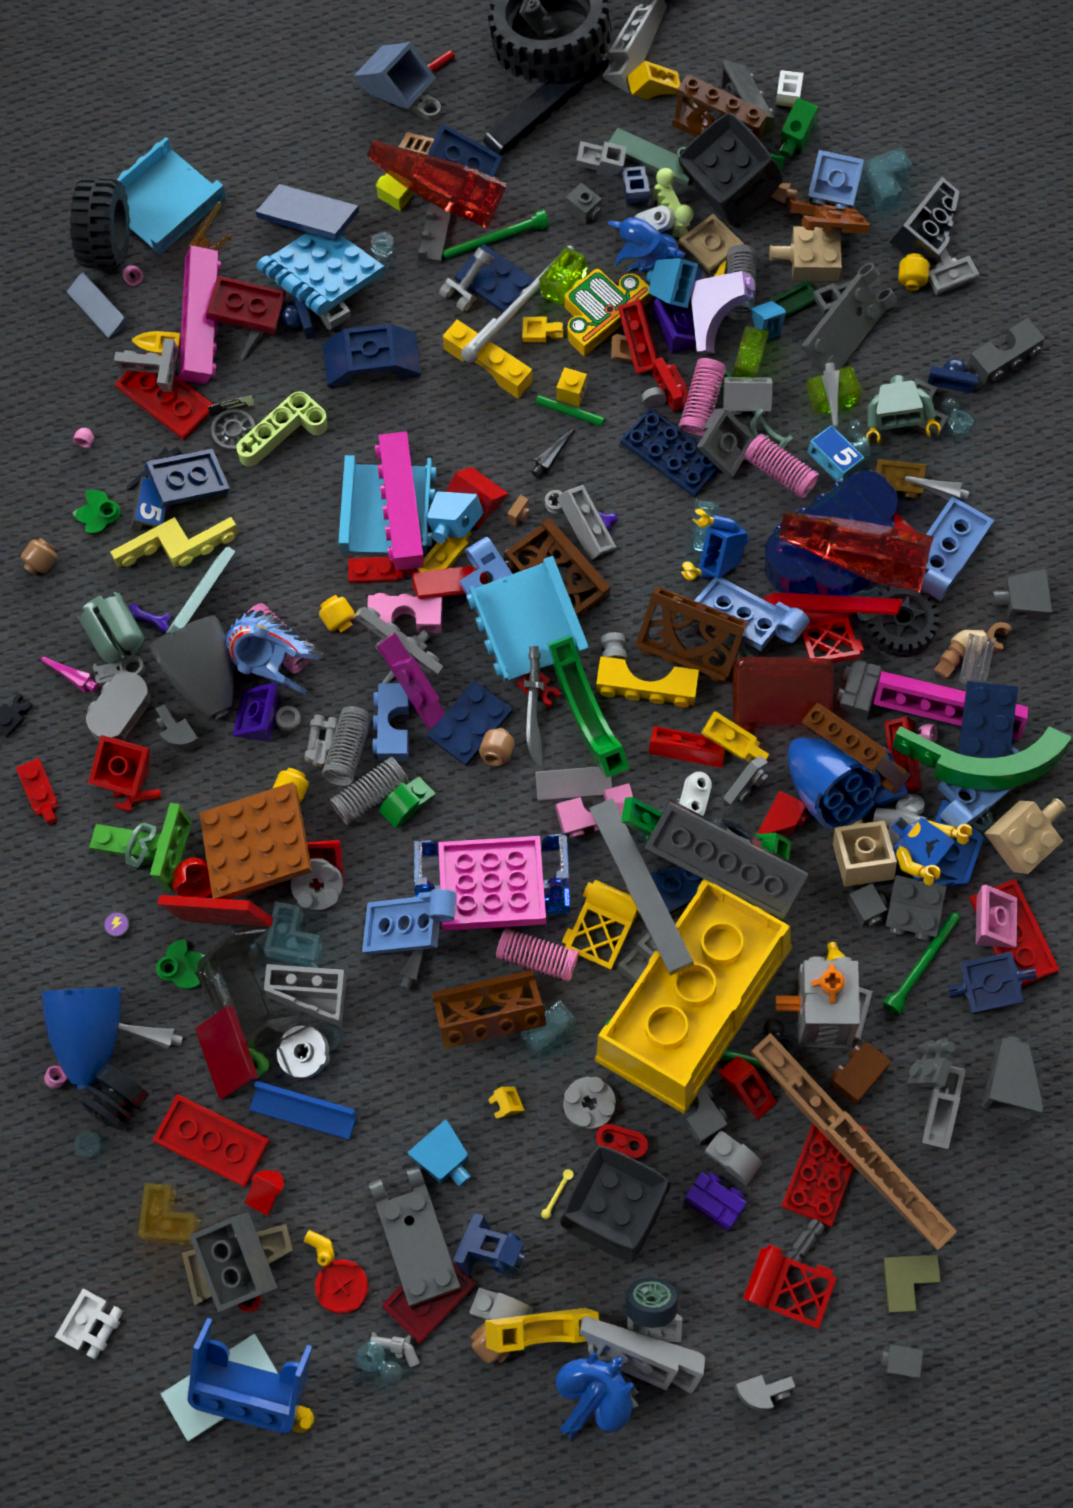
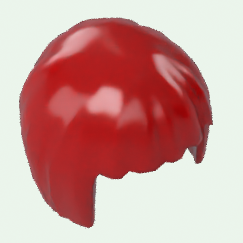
M195 857L180 862L172 874L174 892L184 897L205 898L210 896L212 891L207 863Z

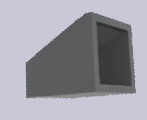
M1009 1036L1007 1039L1002 1038L994 1050L981 1109L1033 1123L1042 1113L1043 1105L1030 1047L1028 1044L1022 1043L1023 1040L1017 1037Z

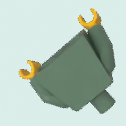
M893 376L890 379V384L880 386L879 394L875 395L868 405V427H870V431L866 434V440L869 444L870 438L873 435H877V443H881L882 436L877 431L878 426L879 430L920 425L925 424L926 419L928 421L926 427L927 436L931 437L929 428L932 426L936 427L938 435L940 434L941 426L934 419L936 413L932 398L921 388H916L914 381H905L903 376Z

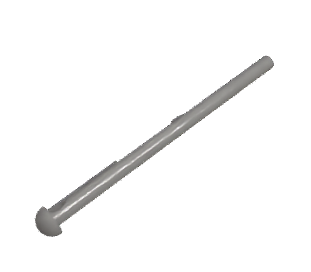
M568 245L530 286L520 293V296L498 319L493 318L467 346L463 347L461 356L465 362L473 363L478 360L477 353L575 252L572 246Z

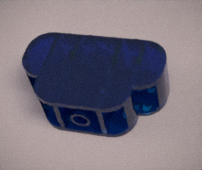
M859 471L846 480L840 479L837 481L831 491L818 495L814 499L813 504L807 508L802 507L790 521L781 522L775 528V532L769 536L765 545L764 572L768 581L780 593L850 596L862 590L886 572L893 562L898 537L897 529L894 525L898 497L893 486L877 472Z

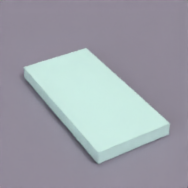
M226 547L216 558L166 633H173L185 627L235 553L233 549Z
M255 1334L229 1350V1361L278 1374ZM190 1375L161 1393L188 1442L225 1419L198 1411L190 1406L187 1400Z

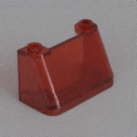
M742 657L734 660L732 669V722L751 733L752 730L757 728L758 724L804 725L802 720L816 703H819L833 713L834 662L826 658ZM808 728V730L812 731L813 734L818 735L816 732Z

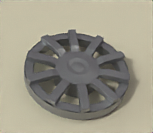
M225 410L217 415L212 423L211 434L213 440L219 447L225 450L237 451L234 439H237L239 442L241 436L247 435L243 431L253 429L255 422L243 410ZM234 415V419L229 420L227 416ZM238 415L246 417L241 422L237 420ZM222 418L226 421L224 425L218 423ZM247 420H249L250 424L252 425V426L242 427V425H243ZM216 426L223 428L224 431L216 433ZM226 435L222 441H219L216 436ZM228 439H231L230 445L224 444Z

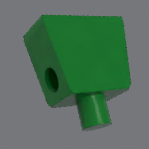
M800 98L796 99L781 131L782 147L779 153L782 156L791 158L794 151L802 153L817 127L818 106Z

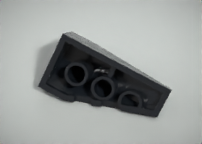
M941 177L891 239L890 243L906 256L914 253L920 254L925 258H937L949 243V231L953 226L952 217L956 211L960 191Z

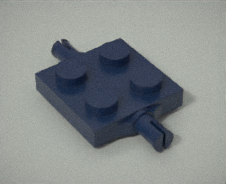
M1011 951L961 962L963 984L947 988L950 998L965 994L969 999L972 1014L1023 1004L1022 981L1037 979L1035 968L1019 971Z

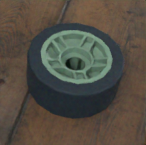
M653 1277L642 1278L633 1282L628 1287L626 1293L627 1316L634 1323L648 1328L663 1327L671 1323L677 1313L678 1295L676 1289L669 1282Z

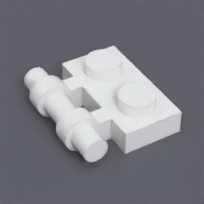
M82 1289L55 1337L79 1351L85 1341L92 1346L86 1355L96 1360L100 1351L105 1350L107 1346L106 1341L112 1330L117 1329L120 1324L118 1320L123 1310L114 1306L109 1315L103 1313L108 1302ZM100 1320L104 1322V1325L97 1337H94L90 1333L96 1322Z

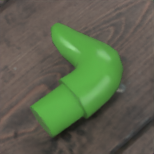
M250 1047L249 1052L253 1063L256 1065L255 1069L259 1078L269 1070V1061L261 1052H257L253 1047Z

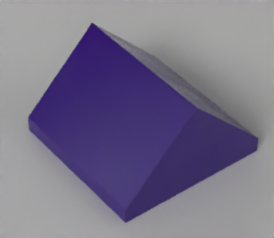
M657 298L654 301L653 317L671 354L696 346L694 319L689 307L685 308L669 304Z
M270 683L243 690L232 736L265 742L271 741L275 716L280 701V693L276 684Z

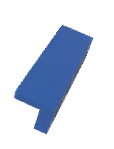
M255 1081L254 1088L256 1091L249 1109L250 1112L350 1141L358 1116L356 1110Z

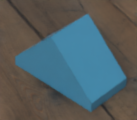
M770 301L750 309L759 343L781 335L786 314L784 308Z

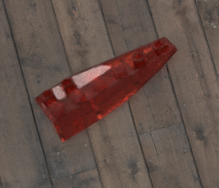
M375 140L372 141L367 156L382 170L424 200L485 228L489 227L507 186V183L502 182L496 177L481 173L476 168H470L462 164Z
M795 513L783 514L779 538L871 582L921 592L934 538V536L867 522Z

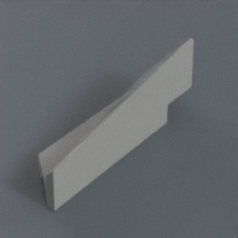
M654 0L647 7H644L643 4L635 7L608 52L611 60L614 61L602 76L605 80L627 93H631L627 76L643 63L667 8L664 0Z
M584 1316L582 1319L580 1334L581 1336L584 1335L588 1343L589 1354L597 1353L599 1360L604 1363H611L614 1358L621 1357L623 1365L620 1371L664 1390H667L672 1382L691 1394L704 1374L705 1356L697 1351Z

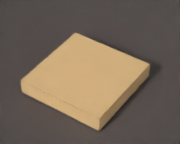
M714 214L679 239V244L708 273L727 260V253L731 247L740 244L744 245Z

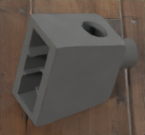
M1046 569L1011 576L1006 580L1004 585L1005 591L992 592L993 606L1007 605L1008 618L1048 621L1052 614Z

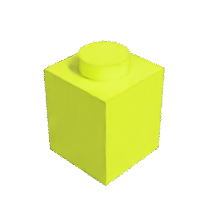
M391 170L385 176H381L376 184L378 198L399 211L413 196L412 183Z

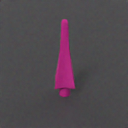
M46 657L41 658L43 663L63 675L84 693L87 689L92 692L97 691L99 684L94 682V679H91V673L62 665Z

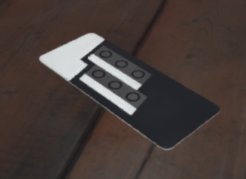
M252 395L208 406L210 416H214L225 410L252 406L254 401Z

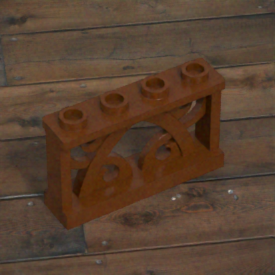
M688 74L677 90L678 97L672 126L694 137H698L716 121L707 111L714 110L723 115L732 113L747 127L752 128L749 130L762 143L768 112Z
M548 518L532 533L511 548L504 551V562L511 573H518L542 564L543 559L549 557L548 553L553 556V553L558 551L561 557L554 559L556 565L567 563L571 565L566 578L568 586H565L568 596H573L575 599L574 611L578 619L610 596V586L557 525ZM544 536L547 537L540 550L532 546ZM522 552H533L537 555L536 558L525 556V559L530 561L528 565H522L518 561V557ZM574 575H579L582 579L580 581L575 580L576 586H574L571 578ZM592 591L595 592L592 596H590L588 599L581 603L579 595H583Z
M657 587L652 592L650 603L634 646L640 648V651L645 654L661 656L668 663H679L684 665L685 668L699 670V672L707 674L714 681H727L731 675L750 622ZM657 605L662 606L663 620H652ZM677 613L683 614L685 616L684 621L673 622V619H679L676 616ZM693 619L699 621L701 634L709 642L687 649L679 639L675 628L685 627ZM707 625L715 627V631L710 632L716 636L715 638L707 632ZM664 626L665 630H659L655 634L662 636V642L650 638L649 630L652 627ZM730 633L736 635L731 651L722 643ZM716 647L720 648L726 656V662L721 666L710 661L712 656L717 657L718 660L720 658L718 651L715 650Z
M816 703L802 720L805 726L823 737L824 740L839 748L870 771L874 772L876 770L881 778V786L894 795L911 776L905 769L886 757L889 752L884 747L819 703Z
M533 969L432 992L445 1049L547 1025ZM496 1005L503 1006L496 1013L483 1016L474 1014L479 1009Z

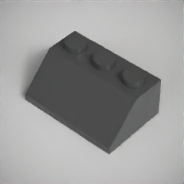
M729 60L722 61L720 89L768 112L763 134L773 131L774 121L776 120L775 113L772 108H768L763 91L758 90L753 73H749L745 65Z
M249 1212L233 1216L189 1235L218 1312L277 1288Z

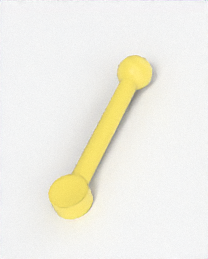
M567 1169L563 1172L562 1182L548 1207L541 1212L543 1219L551 1217V1210L568 1180L573 1178L571 1170Z

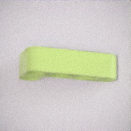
M304 392L291 394L238 442L236 448L240 462L247 467L255 466L300 425L313 435H322L328 428L324 409ZM298 405H304L302 408H296ZM287 420L286 423L279 424L280 421ZM314 420H321L319 423H312ZM263 436H270L268 439H261Z

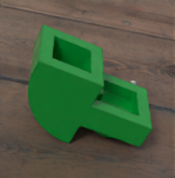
M417 777L407 785L402 783L383 802L379 812L395 828H398L412 818L418 809L430 802L436 793L420 777Z

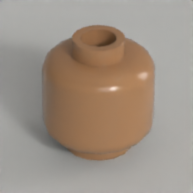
M42 538L31 540L21 554L22 561L26 563L24 568L34 575L37 572L42 574L48 573L58 558L55 552L57 548Z
M491 729L483 737L479 748L480 756L488 765H503L511 757L515 746L514 739L505 729Z
M485 1323L471 1336L473 1340L472 1349L487 1364L494 1363L495 1361L501 1363L511 1353V1351L497 1353L486 1348Z

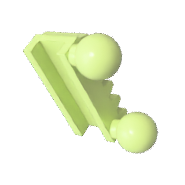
M662 168L656 176L658 184L654 187L653 199L657 200V207L665 206L673 210L675 221L669 230L672 229L673 237L680 238L688 233L686 226L690 225L694 213L690 206L680 204L671 185L675 180L673 171L669 168Z

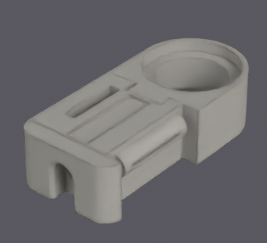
M421 94L408 110L428 121H434L441 115V104L430 95L423 96ZM433 106L437 108V111L433 114H428L425 112V109Z
M137 655L126 656L128 659L117 663L97 666L95 663L93 670L96 675V682L99 684V687H103L107 681H111L114 675L128 672L126 667L131 662L140 664L139 669L134 673L141 676L145 669L142 659Z

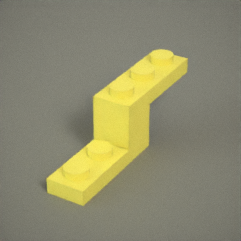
M174 517L110 552L117 567L120 568L134 564L137 558L144 554L151 555L157 551L159 546H162L174 568L178 566L183 567L190 564L194 557L200 554H209L215 546L231 542L235 535L238 534L236 524L230 517L188 540Z

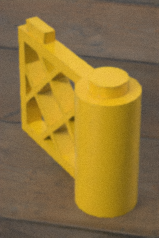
M595 880L593 884L590 882L587 884L583 896L586 897L585 904L573 930L567 929L562 943L566 944L567 951L570 948L579 951L578 956L611 970L630 927L637 916L638 909L630 894ZM587 911L598 914L601 924L587 929L584 922ZM602 916L610 920L604 922ZM617 922L625 926L620 936L610 939L606 925ZM583 924L584 930L578 932L581 925ZM603 927L608 940L593 945L589 932ZM586 933L591 947L583 950L572 947L575 938ZM618 940L616 947L614 949L612 942ZM610 944L613 953L609 962L599 959L595 949ZM593 950L594 956L586 952Z

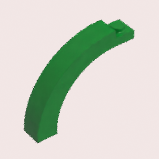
M569 635L548 643L547 645L554 663L553 667L566 702L583 740L599 769L606 778L630 769L623 746L610 730L592 693L573 637Z

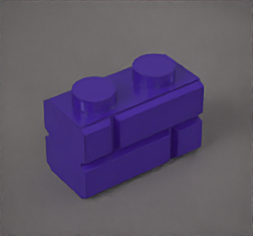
M702 1172L684 1198V1203L729 1232L747 1203L743 1200L744 1195L733 1187L728 1190L722 1186V1180L710 1172L706 1175Z

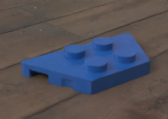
M946 800L942 801L935 820L936 823L948 825L940 817L944 809L950 804ZM972 828V835L969 836V841L966 844H960L957 841V837H954L953 840L955 842L936 865L940 869L939 879L934 878V883L946 885L947 887L967 886L984 839L976 829Z

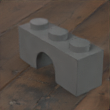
M1026 318L1008 331L1006 341L1012 349L1007 351L999 350L989 341L971 353L968 364L985 384L991 380L996 382L1003 377L1005 371L1010 368L1015 370L1022 365L1024 359L1029 356L1034 358L1040 354L1045 337L1029 318Z
M706 1084L702 1086L694 1098L698 1106L697 1111L686 1118L685 1122L699 1145L717 1135L720 1130H725L727 1127L726 1121L728 1120L724 1110L720 1106L716 1108L711 1100L714 1097Z

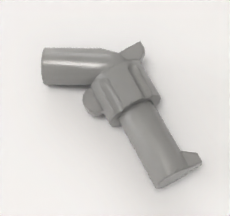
M372 1332L370 1347L389 1349L391 1353H395L397 1358H401L404 1354L409 1367L420 1363L413 1346L410 1344L411 1336L406 1338L393 1336L390 1339L378 1337L375 1332Z

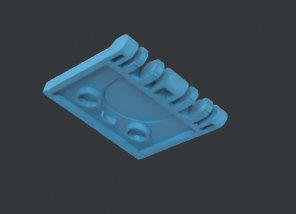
M308 232L272 256H264L256 265L260 272L267 275L270 279L275 278V282L292 296L297 297L299 301H305L307 307L318 315H323L385 273L384 266L342 235L337 240Z

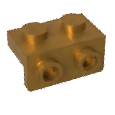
M877 459L874 488H879L880 494L893 495L894 490L903 491V496L917 498L918 493L924 494V489L905 481V477L911 476L924 479L926 464Z

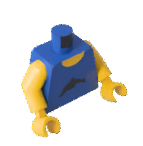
M899 817L890 827L900 837L894 844L893 850L901 870L911 874L917 881L923 878L926 885L933 884L934 878L939 879L940 869L936 865L955 842L953 840L954 837H957V841L960 844H966L969 841V836L972 835V827L967 824L960 825L956 830L954 826L939 824L924 818H920L909 825L902 817Z

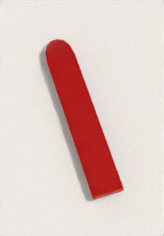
M773 593L762 598L774 606L781 602L790 608L833 611L838 614L854 612L897 615L902 605V599L797 593Z

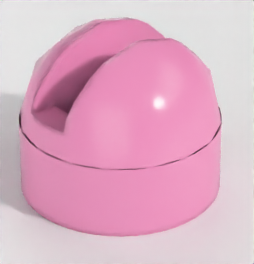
M129 265L123 270V279L127 284L136 286L142 281L143 273L138 267ZM130 272L136 276L134 279L130 277Z
M80 428L75 433L73 442L78 446L90 448L94 436L90 429Z
M934 724L922 725L918 729L921 734L918 735L936 743L938 738L937 726Z
M60 1066L49 1067L44 1076L45 1084L51 1089L60 1088L67 1078Z

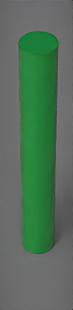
M540 395L537 396L535 403L537 405L601 427L605 421V417Z

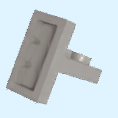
M164 339L162 356L151 352L144 355L126 350L123 353L115 352L114 362L119 370L157 373V384L161 391L171 393L179 348L174 339Z

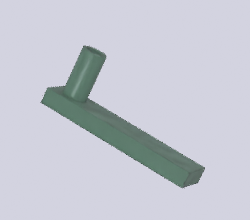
M619 128L616 129L608 142L627 147L625 157L656 172L662 168H669L673 171L675 180L686 186L691 181L686 177L678 162L679 156L686 147L679 148L676 155Z

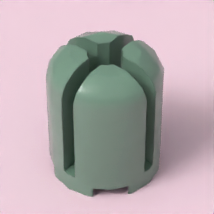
M114 592L115 596L103 599L101 595L94 598L82 607L85 612L81 617L77 616L100 658L107 663H117L128 659L126 651L130 650L131 654L135 655L144 644V635L122 596L117 592Z

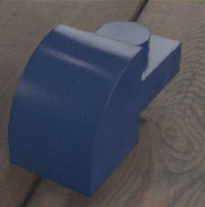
M645 166L622 168L625 203L649 202L650 190Z

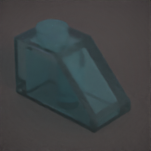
M695 500L692 519L699 520L702 518V516L695 512L696 509L704 510L710 517L713 515L718 516L719 503ZM692 520L688 546H693L694 549L703 551L707 529L711 525L709 524L701 528Z

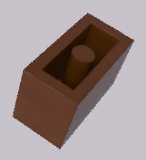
M867 1041L862 1047L857 1044L848 1055L851 1060L847 1065L843 1066L840 1064L831 1075L835 1078L831 1086L854 1105L862 1099L891 1063L887 1057Z

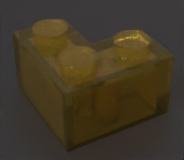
M144 1184L138 1237L143 1242L192 1245L189 1235L198 1232L199 1218L195 1213L173 1212L176 1190L172 1185Z

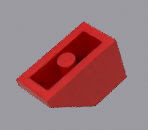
M779 791L757 834L778 833L784 836L794 833L797 826L802 828L808 816L805 813L806 806L802 801Z
M736 1056L719 1071L728 1088L757 1120L777 1103L755 1067L741 1057Z

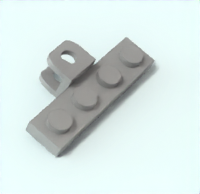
M363 607L358 609L353 616L382 638L376 646L395 632L410 657H414L420 668L433 676L437 675L443 668L438 663L439 658L428 651L425 653L419 648L420 644L416 640L407 637L393 623H386L380 619L381 615L375 609Z

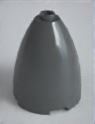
M214 615L188 623L186 627L163 635L151 643L150 648L159 667L174 688L197 710L208 717L215 716V719L218 720L230 714L228 710L232 708L234 673L233 663L225 646V633L220 621Z

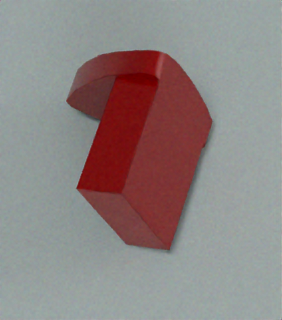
M265 1170L254 1174L252 1186L244 1202L266 1216L271 1212L284 1185L282 1175L277 1170Z

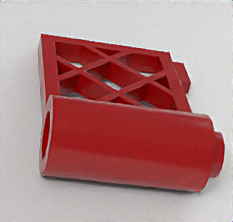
M802 610L810 621L807 628L801 633L811 667L860 659V654L864 653L861 640H855L848 619L852 616L851 612L838 614L833 611ZM834 628H845V633L842 636L832 632ZM818 632L822 635L816 640L809 637L807 633ZM829 637L837 642L831 647L824 644L823 641ZM844 644L850 647L852 651L841 652L838 648ZM819 648L828 653L826 656L815 657L814 652Z
M768 1244L767 1248L761 1247L743 1299L819 1329L837 1278L832 1276L833 1270L817 1264L815 1269L782 1255V1249ZM789 1266L799 1268L804 1280L790 1285L786 1276ZM805 1271L814 1275L807 1277ZM817 1277L828 1280L825 1291L815 1295L809 1281ZM783 1282H785L786 1288L781 1290ZM806 1283L811 1298L798 1303L792 1289ZM789 1291L794 1306L787 1309L775 1306L779 1294ZM822 1297L821 1303L819 1304L817 1299ZM814 1301L818 1310L815 1320L812 1321L805 1318L800 1306ZM797 1309L799 1315L792 1313L790 1311Z

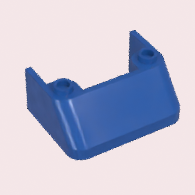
M207 1318L193 1347L187 1397L190 1406L198 1411L278 1433L289 1432L296 1420L308 1378L312 1346H306L300 1363H285L280 1374L229 1361L230 1352L227 1346L222 1342L210 1339L212 1319Z

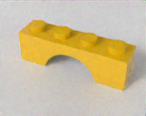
M456 320L442 336L444 350L463 362L464 360L461 356L463 347L467 346L478 333L459 320ZM489 341L477 353L478 360L475 363L487 370L501 388L519 399L532 383V369Z
M601 656L596 692H600L604 697L621 695L631 701H638L640 698L650 699V702L654 704L671 702L677 707L686 708L689 705L694 706L699 670L674 667L665 678L648 682L636 678L629 671L625 660Z
M580 1308L485 1320L486 1348L501 1353L524 1350L526 1346L538 1343L585 1342L584 1335L581 1336L580 1334L582 1319L584 1316L599 1320V1315L597 1311Z

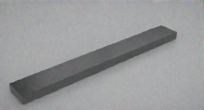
M613 798L589 808L669 975L672 976L694 966V962L626 824L621 822L622 816Z

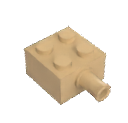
M793 227L791 245H770L769 260H790L792 262V281H839L841 272L840 229L832 228L831 232L822 231L823 228L815 227L814 231L806 230L804 227Z
M1054 798L1042 811L1035 802L1019 801L984 834L1013 872L1028 874L1063 842L1052 826V822L1066 811V807L1057 798Z
M860 819L853 825L835 828L833 847L844 887L895 878L897 861L885 820L863 823V820Z

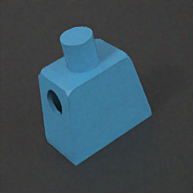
M679 258L657 260L654 270H650L647 274V281L650 283L649 293L666 303L688 308L698 263Z
M437 491L427 515L428 523L433 532L432 538L436 542L444 543L448 537L462 538L475 525L484 513L477 494Z
M446 1119L407 1152L413 1162L441 1184L451 1177L461 1187L471 1178L470 1174L463 1168V1165L469 1160V1156Z

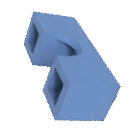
M379 683L378 692H374V707H378V715L373 716V730L378 731L377 739H373V754H377L379 761H385L389 757L394 758L396 761H409L408 730H397L390 726V722L395 716L409 715V697L400 683Z

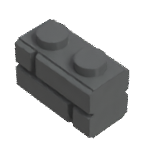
M857 659L853 660L851 667L846 666L842 680L847 681L845 689L839 688L836 702L840 703L838 711L867 719L882 671L880 666L867 664Z

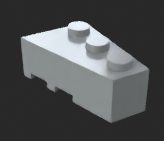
M267 964L264 991L268 998L342 1028L347 981L344 970Z

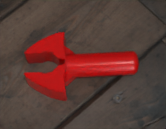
M160 789L142 791L136 797L115 792L112 795L113 798L126 796L128 799L124 803H115L114 806L125 812H133L132 807L135 803L160 799L161 791Z

